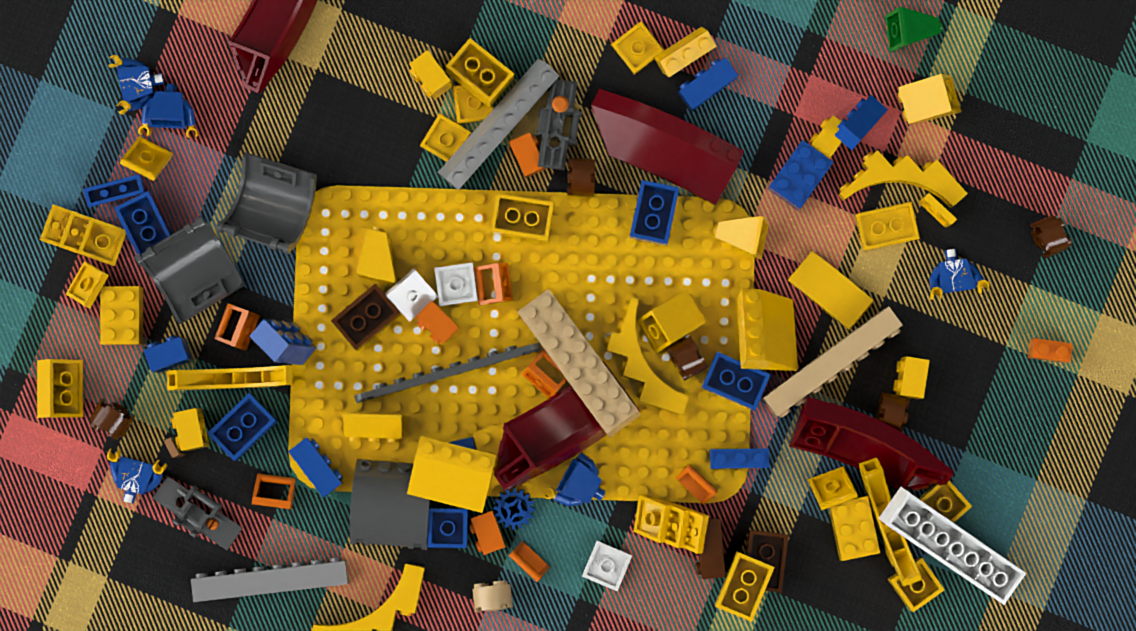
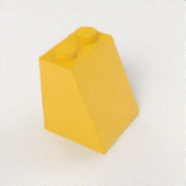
M939 74L898 87V99L900 103H903V117L906 122L908 121V124H917L961 112L951 75Z
M374 226L372 229L367 228L356 274L363 278L395 285L398 280L390 238L382 228Z
M687 290L664 302L637 320L656 353L707 323L703 313L694 303V298Z

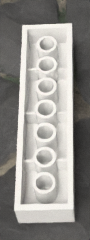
M902 487L899 488L878 518L894 531L1003 605L1026 575L1019 567Z

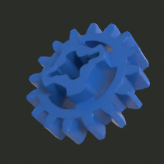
M516 487L511 492L508 489L506 494L499 493L500 499L495 498V502L498 505H494L493 509L498 510V512L494 516H500L498 523L500 524L504 521L505 528L509 525H512V530L515 529V525L522 528L523 522L527 525L529 524L528 517H534L530 513V511H535V507L530 506L534 503V500H528L530 493L524 495L523 488L519 492H517ZM510 496H515L514 499L506 500ZM522 499L526 502L527 509L522 507ZM517 502V509L519 510H515L511 514V507L509 506H514ZM501 507H503V509H506V517L502 514ZM518 516H521V517H522V518L519 519V520H513L515 517H518Z

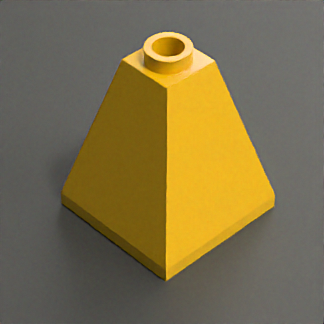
M762 216L718 222V225H714L713 236L730 246L762 260L769 222Z

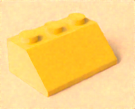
M37 360V418L83 417V360Z
M343 413L344 437H349L348 441H360L361 437L368 438V442H379L380 438H387V442H399V439H403L404 416Z

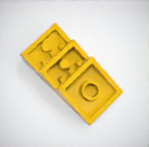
M52 204L39 240L115 266L126 232L117 226Z
M813 251L788 279L789 283L803 292L806 297L848 330L852 329L874 302L871 297Z
M639 495L633 532L658 543H667L676 548H685L696 554L703 553L709 516L675 503L646 495Z

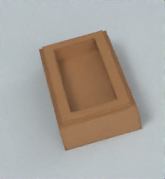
M175 437L164 440L173 458H180L185 455L184 451L177 448Z

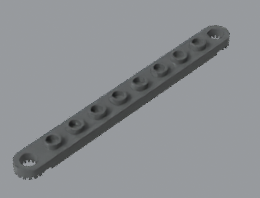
M540 343L517 348L516 345L505 348L506 352L498 354V350L487 353V357L482 359L479 356L472 357L465 364H461V361L449 364L450 368L444 370L442 367L431 369L432 373L424 375V372L412 375L413 378L406 380L405 377L394 380L395 384L387 386V383L376 385V389L357 394L354 398L356 403L364 402L366 399L371 400L541 350Z

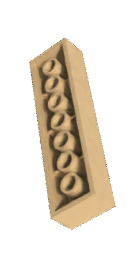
M549 289L518 311L523 321L609 438L641 415Z
M890 307L883 309L762 397L761 400L774 417H784L791 412V406H799L807 399L806 395L809 393L814 395L822 389L821 385L824 382L828 384L838 377L837 373L839 371L843 373L853 367L852 362L854 360L861 361L869 355L868 350L871 348L874 350L885 343L883 339L886 337L890 339L898 334L902 323Z

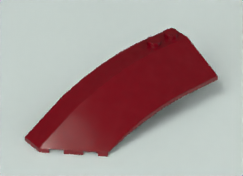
M252 0L239 26L230 40H227L229 46L233 49L235 55L233 58L237 70L240 71L243 78L241 82L244 88L259 94L263 91L294 49L318 0Z
M598 89L591 104L601 138L604 140L607 148L608 157H613L647 171L716 205L737 169L744 150L680 118L602 89Z
M602 361V362L604 363V365L607 367V369L610 371V373L613 375V377L615 378V380L618 382V384L621 386V388L624 390V392L627 394V396L630 398V400L632 401V403H633V404L635 405V407L638 409V407L636 406V404L634 403V401L631 399V397L628 395V393L626 392V390L623 388V386L620 384V382L617 380V378H616V377L614 376V374L611 372V370L609 369V367L606 365V363H605L604 361ZM569 385L531 410L506 423L504 422L502 441H500L494 476L506 491L562 464L595 444L607 434L572 386Z
M807 397L789 442V447L823 455L859 470V463L877 458L883 468L887 485L896 491L900 487L905 490L913 488L916 491L929 488L930 484L946 485L953 475V470L921 444L901 431L864 413L816 398Z

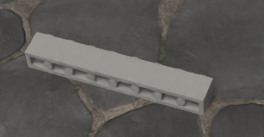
M537 59L437 173L450 185L459 190L559 75L546 62Z
M342 557L330 558V562L323 563L322 559L313 560L310 565H304L303 562L292 563V567H284V564L273 565V569L265 570V566L253 567L254 571L246 572V568L236 569L233 574H227V571L215 572V576L201 573L196 574V578L191 579L193 602L349 584L347 560L342 561Z

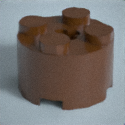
M569 158L568 169H572V171H568V183H571V185H568L567 196H594L595 159Z
M1050 215L1030 224L1031 228H1034L1031 231L1033 240L1037 248H1042L1045 252L1042 254L1045 259L1067 250L1072 245L1070 237L1063 230L1065 224L1061 217L1056 218V216Z
M689 335L665 348L671 357L675 368H678L684 381L708 368L704 358H702L698 351V347Z
M882 392L875 419L903 432V426L908 418V413L905 412V409H908L910 398Z
M101 398L90 417L92 422L90 426L98 431L103 429L108 432V436L118 440L119 437L126 435L135 415L132 413L129 415L127 414L128 409L113 401L107 404L105 403L106 400Z

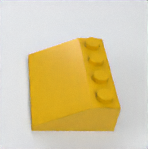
M742 288L736 298L741 369L798 371L793 299L761 289Z
M420 436L407 494L483 513L497 455Z

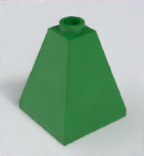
M898 7L885 15L890 53L934 37L943 30V24L939 21L938 17L908 8Z

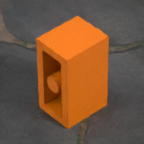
M529 132L509 141V145L525 179L546 169L538 167L540 153L537 147L540 145L535 135L531 136Z
M433 301L416 316L418 319L416 323L424 331L428 329L432 333L430 337L437 344L441 342L444 345L460 329Z
M1033 338L1030 339L1028 358L1070 363L1073 343Z
M493 510L471 518V523L468 524L472 534L476 533L478 541L475 543L479 552H483V555L506 547Z

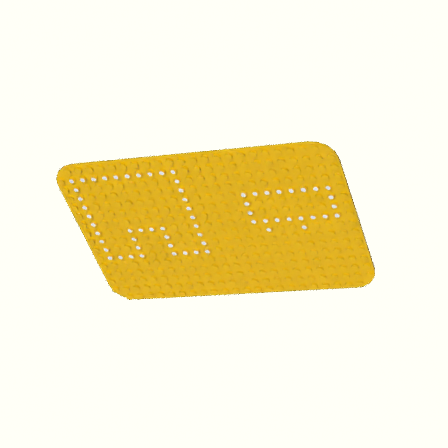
M341 185L319 189L315 192L314 203L306 228L296 245L293 322L300 327V331L313 340L312 344L316 349L303 365L292 364L293 385H291L288 451L306 437H309L310 440L314 438L320 446L318 448L322 455L326 454L332 463L329 465L332 469H337L343 476V479H341L343 484L334 491L352 492L357 459L414 464L419 441L412 440L405 429H408L414 439L428 430L429 432L424 435L426 438L449 443L469 437L474 438V431L504 424V422L506 423L543 403L549 398L521 375L544 349L541 344V350L371 400L366 399L364 402L356 403L354 396L374 390L376 385L387 383V386L395 384L394 380L405 377L406 380L413 378L412 375L420 372H424V375L432 373L431 369L442 367L444 370L450 368L449 364L461 361V364L469 362V358L479 356L482 359L487 357V353L497 350L498 354L506 352L505 348L516 345L517 348L540 343L523 321L518 311L549 289L601 361L606 363L626 390L641 414L609 438L606 435L595 444L580 452L592 459L599 471L598 477L602 479L599 487L605 490V495L601 500L638 501L639 495H646L668 502L701 503L675 479L688 464L718 491L706 503L727 500L735 495L746 481L748 468L710 469L709 449H749L750 409L706 391L701 386L716 352L740 361L736 298L742 288L754 289L755 257L718 240L713 236V228L715 224L718 225V222L750 218L745 209L731 200L719 198L716 205H713L700 197L678 196L667 246L629 238L638 195L594 194V196L578 197L567 196V193ZM496 194L554 202L548 242L492 234L491 225ZM373 226L384 229L390 238L397 280L400 281L414 268L437 295L434 268L473 263V269L474 267L494 263H508L513 301L479 305L478 301L446 306H439L438 297L433 301L460 328L444 345L441 342L437 344L430 337L432 333L428 329L424 331L416 323L418 321L416 316L409 322L402 314L359 351H356L331 322L333 318L375 283L384 294L394 286L393 284L363 278L356 274L367 228L372 229ZM482 270L485 299H495L493 270ZM685 290L692 295L694 303L703 313L704 319L707 322L688 335L695 342L699 349L698 351L708 368L686 381L682 379L678 368H675L666 349L656 353L637 323V320L649 311ZM631 297L639 299L636 310L635 330L643 358L653 373L663 383L675 391L689 396L684 415L639 402L640 397L636 395L639 386H643L644 383L622 376L623 372L620 371L623 360L627 361L628 358L606 351L607 346H604L607 335L611 336L612 332L620 334V330H617L620 319H625L626 312L623 309L626 300L630 301ZM543 357L536 363V366L555 383L559 384L565 378L563 374ZM567 381L557 393L568 387L570 383ZM343 413L403 415V439H399V442H387V438H380L379 442H368V438L360 437V441H348L349 437H344ZM438 417H441L443 422L438 425ZM289 453L290 466L298 479L310 488L316 489ZM573 458L515 486L517 492L523 488L524 495L530 493L529 498H545L544 495L551 497L552 491L546 488L551 487L556 491ZM501 485L489 488L487 496L500 497L499 493L506 494V491Z

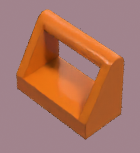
M494 263L474 267L479 305L513 301L508 263ZM492 269L496 298L486 300L482 270Z
M228 303L214 339L247 351L251 340L250 335L254 332L260 315ZM233 310L242 312L233 337L229 341L224 339L223 335Z
M543 349L521 375L547 398H551L567 382V379L564 378L557 384L536 366V363L543 357L562 374L545 349Z
M690 464L675 478L703 505L718 492Z
M258 473L252 504L292 509L296 478ZM261 481L290 485L288 499L259 497Z
M523 540L509 554L536 582L550 568Z

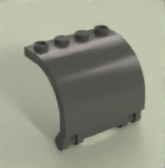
M245 152L242 156V173L235 200L224 220L218 221L216 232H226L229 236L241 237L269 246L270 249H279L283 253L289 254L299 242L309 220L315 198L317 174Z
M201 216L196 219V222L185 225L181 230L156 245L150 246L141 255L138 253L134 256L138 265L146 270L157 285L179 324L245 286L241 275L224 246Z
M357 459L350 508V544L364 543L367 546L376 544L408 547V549H414V547L421 548V550L428 549L430 500L407 494L413 463Z

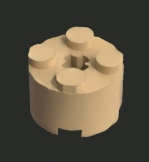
M495 581L493 586L485 583L474 584L472 591L475 613L481 612V610H486L487 612L506 609V605L507 608H513L511 587L508 581Z

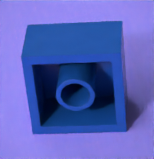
M174 335L166 338L167 342H154L147 345L148 349L143 351L151 372L161 373L194 361L187 339Z
M429 508L428 547L467 548L468 509Z

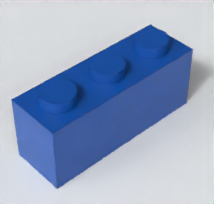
M720 58L716 59L710 64V69L707 71L701 70L695 75V80L691 83L688 80L680 86L681 90L678 94L691 112L738 78L739 75L726 58L722 60Z
M872 95L866 100L862 98L855 106L857 110L853 108L846 116L848 120L844 118L837 126L839 131L835 136L850 150L855 148L888 110Z
M141 174L83 189L88 207L147 192Z
M306 437L288 452L324 498L343 484L341 481L343 476L337 469H332L329 465L332 463L326 454L322 455L318 450L320 446L314 438L310 440L309 437Z
M769 448L709 449L710 469L769 468Z

